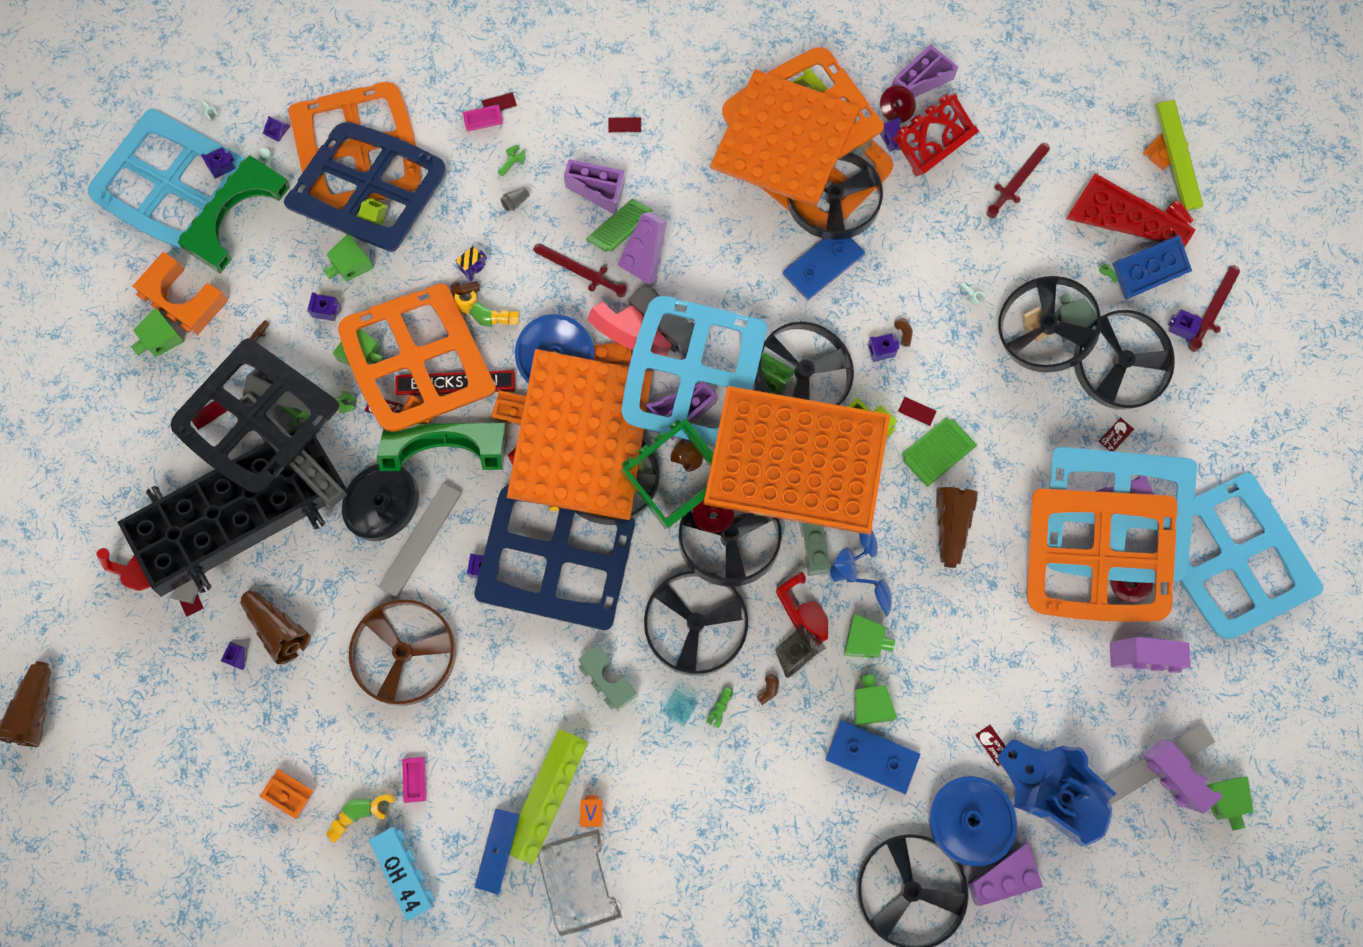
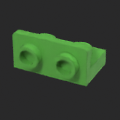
M763 352L761 370L764 381L770 392L781 395L784 387L794 376V370Z

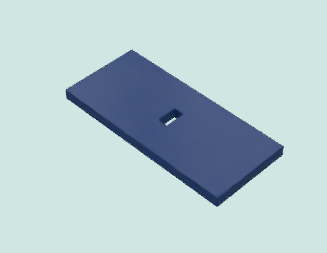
M495 808L475 888L499 895L520 814Z

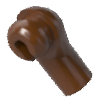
M453 282L450 285L451 293L454 295H464L480 290L478 282L460 285L459 282Z
M896 319L894 327L897 330L901 329L903 333L901 345L909 347L911 345L913 329L906 319Z
M768 674L765 677L766 690L756 696L761 705H764L778 694L779 679L773 674Z

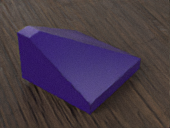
M268 116L262 134L279 142L290 125Z
M229 642L221 662L243 670L245 667V648Z

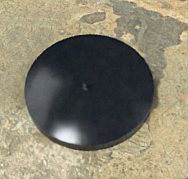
M379 464L372 465L359 473L347 488L349 493L342 500V517L346 527L361 539L382 541L391 538L408 525L416 512L419 502L417 482L411 473L403 467L400 471H380Z

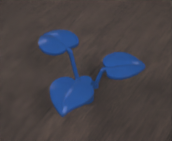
M872 530L870 535L859 533L864 552L854 557L850 548H843L836 557L833 566H831L830 575L834 582L846 580L848 583L874 584L876 599L884 611L885 617H887L892 605L891 591L884 580L878 582L877 580L857 578L855 561L866 556L868 553L871 557H875L878 550L877 539Z

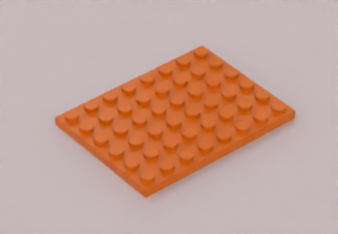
M535 349L507 498L630 520L635 490L619 470L623 468L622 463L629 457L634 459L640 455L637 451L641 449L644 429L629 425L622 415L623 397L629 367ZM646 370L639 405L643 412H647L646 405L648 404L652 372ZM639 464L630 470L635 479L637 478Z
M727 386L704 505L870 535L890 414Z

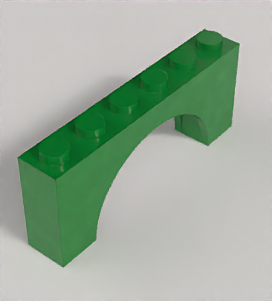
M248 155L246 159L240 162L239 168L229 175L225 185L216 191L215 197L211 202L206 203L201 214L192 220L191 226L180 235L177 242L184 251L221 274L232 260L229 253L221 246L219 239V230L224 216L234 205L250 197L265 196L280 201L290 188L287 179L251 155Z
M505 423L416 424L396 432L383 429L377 452L380 471H400L403 464L411 456L423 450L435 447H457L475 454L481 461L482 470H503L507 441Z

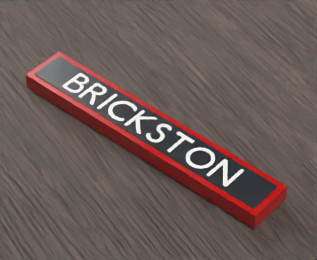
M514 370L489 371L495 383V392H499V390L515 391ZM465 372L429 374L437 394H450L468 386ZM395 375L396 396L421 395L412 375Z

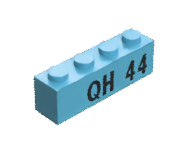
M391 827L368 840L406 921L413 920L434 908L433 902L435 898L431 890H426L424 886L425 877L420 869L417 870L413 863L416 859L411 849L407 850L404 844L406 838L402 830Z

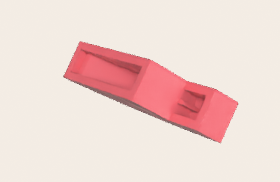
M601 302L591 309L587 321L608 338L634 350L644 316L633 305L616 315L604 302ZM657 330L651 352L667 357L672 344Z

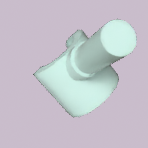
M204 99L200 100V103L205 108L208 120L212 121L210 118L212 113H215L217 117L219 116L215 108L209 107Z
M261 148L259 157L265 160V165L270 168L273 154L269 149Z
M964 282L960 285L971 296L972 304L977 305L980 303L976 296L981 300L985 298L983 292H974Z

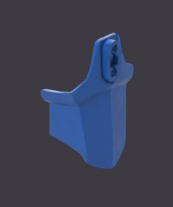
M1015 739L1009 741L997 759L1015 787L1014 807L1045 819L1081 847L1102 839L1107 833L1112 816V806L1109 800L1116 795V792L1088 767V756L1085 751L1080 747L1072 748L1062 745L1044 752ZM1009 751H1012L1014 753L1015 759H1010L1008 757ZM1026 766L1031 768L1030 774L1025 771Z

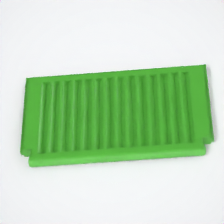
M631 199L616 212V215L611 216L589 235L586 241L605 252L608 250L612 252L634 232L642 213H653V210Z
M946 417L903 452L902 456L905 457L903 460L905 464L928 487L973 450L977 444L953 419L950 421Z

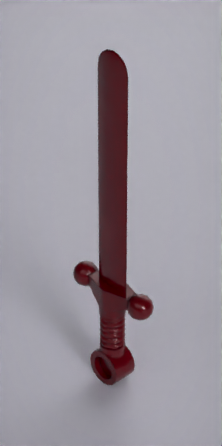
M1041 143L1005 188L999 183L994 186L995 190L1000 191L1001 196L994 205L989 206L986 212L989 218L997 217L999 209L1007 200H1013L1014 203L1021 201V198L1016 196L1015 192L1050 150V146L1047 143Z
M539 243L534 246L533 250L535 253L591 281L592 284L588 286L590 292L595 291L596 286L602 285L614 291L616 296L620 298L627 294L624 284L617 285L603 277V274L607 272L606 266H601L599 273L543 244Z
M1235 265L1229 267L1203 316L1195 338L1188 344L1189 350L1196 352L1202 347V340L1207 330H1213L1215 333L1221 331V327L1213 323L1240 273L1239 267Z

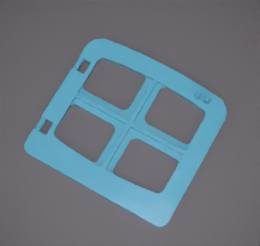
M149 109L143 114L88 186V194L96 204L125 223L155 239L182 249L177 241L184 231H178L151 219L150 216L168 194H174L201 209L196 217L199 216L206 203L211 202L215 197L216 191L225 185L229 175L239 168L240 162L245 158L229 150L235 159L232 162L235 169L226 173L225 178L210 197L180 182L181 175L196 156L206 155L222 146L159 111ZM150 134L161 136L183 146L181 153L166 171H160L134 156L136 150ZM123 168H127L154 183L152 191L139 208L135 210L107 191L108 186Z
M669 296L654 298L649 303L643 318L629 366L622 404L624 420L631 426L657 433L663 431L666 434L671 430L669 426L676 420L683 421L687 419L694 387L697 382L702 381L726 388L731 386L753 390L767 332L766 322L761 319L746 317ZM675 304L687 307L686 313L674 310ZM665 314L691 319L695 322L687 356L683 360L651 352L657 328L662 316ZM735 320L747 322L746 328L734 325ZM711 325L735 330L741 334L740 352L735 373L706 367L702 364L701 359ZM648 368L674 374L680 378L673 412L669 418L643 412L639 407L644 374ZM691 424L707 445L715 447L719 427L711 429ZM682 430L673 436L689 440Z
M1070 447L1056 448L1052 453L1049 489L1067 490L1068 475L1071 472L1085 471L1113 473L1115 476L1113 493H1130L1131 477L1133 475L1160 478L1176 483L1178 506L1174 583L1183 579L1187 573L1189 563L1197 463L1190 458ZM1057 468L1063 469L1062 481L1055 480ZM1092 512L1051 514L1048 518L1047 546L1061 548L1063 524L1066 521L1094 524L1095 515ZM1113 514L1111 517L1110 548L1113 551L1124 552L1126 532L1129 528L1158 530L1157 521L1140 516ZM1164 517L1163 530H1170L1171 518ZM1050 532H1057L1056 544H1049ZM1047 564L1054 571L1092 578V569L1087 565ZM1112 567L1108 573V580L1155 583V571L1153 569Z
M1251 473L1239 475L1194 498L1193 517L1197 515L1202 519L1218 545L1220 554L1197 567L1191 566L1189 562L1187 573L1180 582L1216 635L1224 639L1236 638L1323 592L1321 581L1260 484ZM1234 484L1237 491L1229 494L1226 488ZM1232 497L1241 499L1264 531L1263 534L1240 545L1233 542L1214 511V506ZM1154 530V533L1157 537L1158 530ZM1270 547H1274L1293 583V588L1290 591L1274 599L1267 597L1247 564L1250 557ZM1227 569L1235 573L1254 604L1252 610L1233 620L1225 617L1203 586V581Z

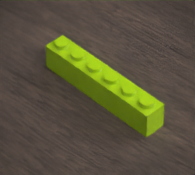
M558 729L520 812L509 855L534 865L589 742Z

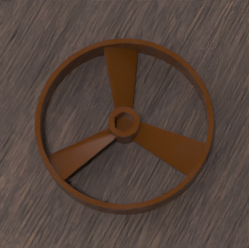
M394 600L381 604L371 610L357 625L349 645V665L358 685L364 692L376 700L395 706L417 704L436 694L449 679L456 659V642L449 624L435 609L415 600ZM402 605L422 607L438 616L445 625L447 632L408 645L400 641L382 612ZM365 626L392 648V655L396 659L377 696L364 685L356 668V645ZM451 653L444 675L431 690L411 700L394 701L403 663L410 661L413 656Z

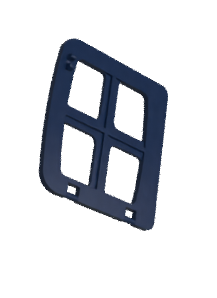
M343 122L332 129L325 143L321 145L297 180L296 185L285 197L284 205L290 211L383 250L394 252L399 248L446 174V166L439 157L401 139L355 123ZM346 139L357 140L382 149L368 171L360 172L332 160ZM331 141H335L336 143L334 144V146L332 148H329L328 146L331 143ZM395 156H401L428 170L415 193L381 180L382 175ZM322 173L331 174L356 185L355 191L343 209L339 210L309 194ZM301 185H305L306 187L301 193L297 191ZM377 193L404 204L406 207L395 224L387 227L356 217L362 201H365L370 194Z
M509 484L501 489L498 496L474 592L475 599L484 604L598 630H609L614 622L635 527L634 519L616 525L617 532L613 550L609 556L573 548L568 544L575 514L571 509L558 507L557 522L553 538L550 541L508 532L513 505L518 501H527L507 498ZM620 535L627 537L625 548L618 546ZM507 548L538 555L546 559V568L541 589L538 593L513 587L497 580L496 573L503 549ZM572 563L606 572V581L599 603H585L556 597V589L563 564ZM606 596L613 598L611 609L604 608Z

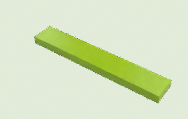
M1176 101L1158 102L1155 107L1180 201L1187 211L1201 209L1204 205Z

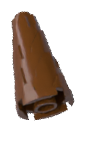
M956 487L937 488L938 546L940 547V562L944 563V567L956 568L957 564H961L963 551L966 548L968 531L971 529L973 513L976 510L978 491L971 489L960 490Z
M247 591L241 596L240 604L248 620L256 629V634L264 644L265 650L277 664L288 663L299 656L296 653L297 650L301 649L304 651L307 648L311 639L310 634L300 624H296L285 612L282 613L271 601L266 600L258 592Z
M36 661L35 664H31L26 675L20 681L13 699L9 702L5 714L0 720V741L10 744L13 742L19 746L26 747L40 746L52 672L48 667V663Z

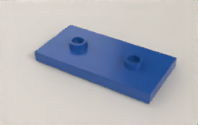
M1180 235L1112 263L1125 299L1132 298L1192 271Z
M852 238L843 240L823 239L787 267L782 274L809 301L865 255V251Z
M841 720L825 761L906 795L921 754Z

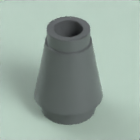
M522 187L503 194L500 201L504 209L509 212L511 210L514 211L530 195L528 190Z

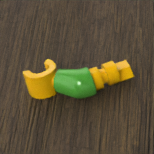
M474 291L470 293L471 299L469 301H462L460 295L455 294V301L459 311L463 314H471L479 325L492 327V325H498V322H501L502 325L519 324V312L501 311V313H498V310L487 308L477 302Z
M383 794L378 796L374 802L371 799H352L341 808L342 811L338 815L340 818H335L330 824L331 828L326 835L335 843L347 830L346 826L351 825L354 821L357 822L361 818L372 816V813L379 819H386L387 813L380 810L381 801L386 800L391 804L397 801V799L391 794Z

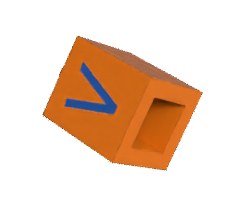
M585 795V799H580V827H603V800L598 799V795Z

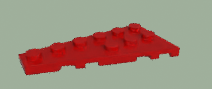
M1096 173L1066 218V220L1160 242L1180 235L1184 247L1188 244L1196 230Z

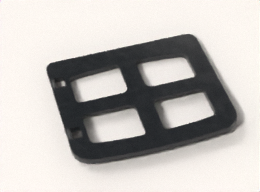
M246 338L175 413L170 425L172 432L187 447L223 476L250 493H261L266 491L277 480L280 473L293 462L316 436L326 421H329L338 411L339 402L251 338ZM244 364L257 369L273 379V384L252 406L245 405L223 388L224 384ZM285 391L291 392L311 410L310 417L292 437H288L264 418L265 413ZM210 400H214L237 417L236 425L216 446L208 443L191 426L192 419ZM321 415L323 418L316 426L312 423ZM250 431L257 432L279 449V452L258 474L244 469L228 458V454ZM278 463L280 467L273 473V475L269 473L270 470Z

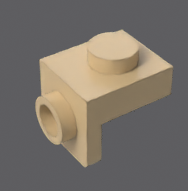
M1041 307L1029 310L1023 315V324L1027 332L1040 327ZM1042 332L1035 340L1038 342L1049 335Z

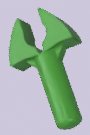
M519 145L508 148L506 154L509 158L498 170V174L504 176L514 163L519 162L523 165L525 149L519 155H515L519 151Z
M342 391V396L335 398L339 402V412L341 414L355 409L353 405L344 404L348 400L356 401L350 393Z
M280 406L292 417V421L289 423L292 428L299 425V418L307 420L310 417L305 409L302 412H297L293 407Z

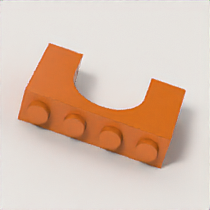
M163 251L132 287L137 291L136 295L144 302L149 300L151 302L150 305L154 309L156 308L159 312L162 310L166 312L165 316L174 323L176 321L180 322V327L186 332L190 333L192 331L199 335L228 302V299L221 291L207 282L190 301L184 304L169 303L167 299L168 290L185 269L177 260Z

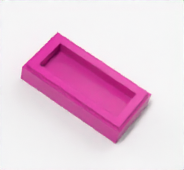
M499 104L462 112L467 132L503 124Z
M425 757L402 759L403 803L426 801Z

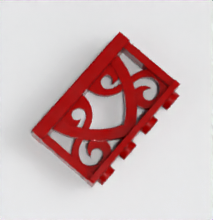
M947 93L940 97L938 104H932L924 110L925 114L914 117L910 120L911 124L908 127L906 125L896 131L897 135L893 137V140L896 141L913 168L912 172L915 177L928 172L979 132L977 126L973 125L959 102L956 93L952 95ZM946 106H951L952 110L954 111V116L952 120H949L951 116L950 110L948 111V114L944 113V108ZM957 119L960 121L963 128L955 123ZM930 124L945 126L942 133L944 146L941 147L936 142L926 143V135ZM949 129H951L949 133L952 134V139H948L947 137ZM909 134H914L915 139L910 141L912 143L918 142L917 147H911L908 144L907 137ZM927 146L934 148L933 154L930 153V148L926 149ZM918 150L920 161L916 157L914 151Z

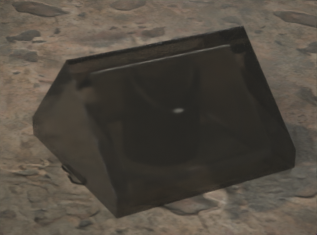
M802 625L775 648V652L785 677L790 678L827 648L817 636Z

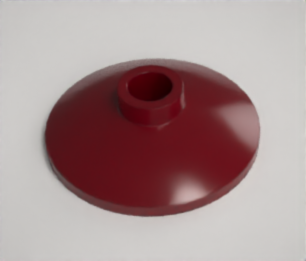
M892 86L885 90L881 96V112L889 121L900 118L901 123H904L915 112V97L904 86ZM898 100L902 101V106L898 104Z
M704 500L693 509V519L696 525L706 532H721L731 525L734 518V510L704 505Z
M1110 580L1114 594L1119 599L1129 603H1137L1146 599L1153 588V583L1132 582L1133 586L1128 587L1126 581Z

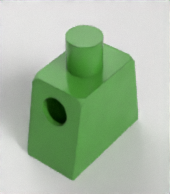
M347 234L327 253L331 265L323 269L329 279L340 274L345 281H349L372 270L374 267L354 239Z
M155 308L134 329L133 332L140 340L130 347L138 356L147 349L154 356H159L182 344L184 340Z
M359 329L357 337L366 363L371 365L385 360L383 356L378 354L381 350L378 343L362 329ZM340 342L332 354L337 361L349 365L342 342Z
M854 614L851 618L843 656L878 658L881 649L893 652L895 640L884 637L886 627Z
M874 675L862 676L863 688L854 691V726L896 720L897 715L887 687L876 686Z
M1248 776L1207 784L1213 792L1218 791L1223 796L1211 807L1214 817L1216 819L1228 818L1232 831L1246 828L1242 815L1253 812Z

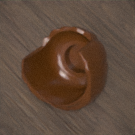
M682 439L674 447L670 461L683 465L685 471L690 472L702 465L703 457L690 440Z

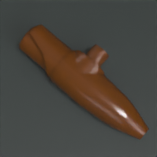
M264 320L250 338L257 341L260 337H265V330L270 324Z

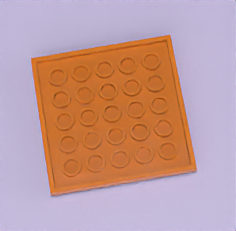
M755 69L714 155L710 169L816 208L860 111V106Z

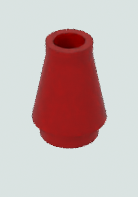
M1177 200L1173 201L1165 209L1166 213L1187 225H1190L1194 220L1183 203Z

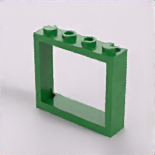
M687 419L683 421L676 420L669 426L671 428L669 432L665 434L662 431L653 438L655 443L650 447L647 444L637 451L640 455L634 459L629 457L622 463L623 468L619 470L664 529L671 527L705 499L707 485L665 517L630 473V470L680 430L685 433L711 467L714 453Z

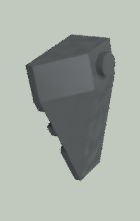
M254 369L246 376L243 396L249 392L258 400L273 384V379ZM285 391L273 404L309 409L289 391Z

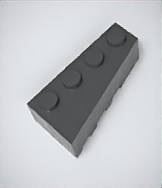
M644 285L628 299L630 306L633 305L645 316L649 303L654 298L659 297V294L656 290L649 289ZM665 314L662 316L657 330L672 344L670 350L673 353L678 351L681 354V360L685 359L695 324L693 322L689 323L686 318Z

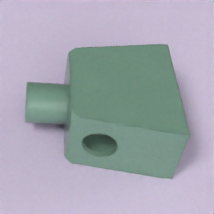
M1070 293L1059 297L1062 306L1055 312L1058 321L1086 327L1097 319V314L1086 299L1082 298L1073 301ZM1061 336L1063 343L1069 341Z

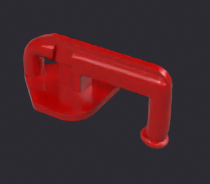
M100 548L97 551L96 556L105 571L120 575V581L124 587L135 591H142L151 587L135 555H133L128 565L124 566L110 561L108 549Z
M799 572L780 584L776 589V593L799 636L808 644L816 646L828 639V618L821 606L815 601L806 602L798 606L789 589L799 583L804 584L806 582L805 574Z

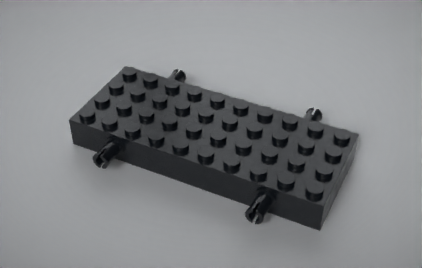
M304 422L287 430V432L293 436ZM261 436L264 441L263 444L232 461L244 469L258 474L277 452ZM315 436L304 450L348 494L346 486ZM277 463L269 473L273 475L280 465ZM290 466L280 473L277 480L266 491L261 493H250L217 470H213L164 497L158 486L151 487L153 492L147 489L146 494L152 503L117 522L152 590L162 597L192 579L199 593L206 592L204 587L209 591L212 586L205 576V572L306 516L314 530L320 529L316 521L319 522L321 527L326 522L318 510L326 506V504Z

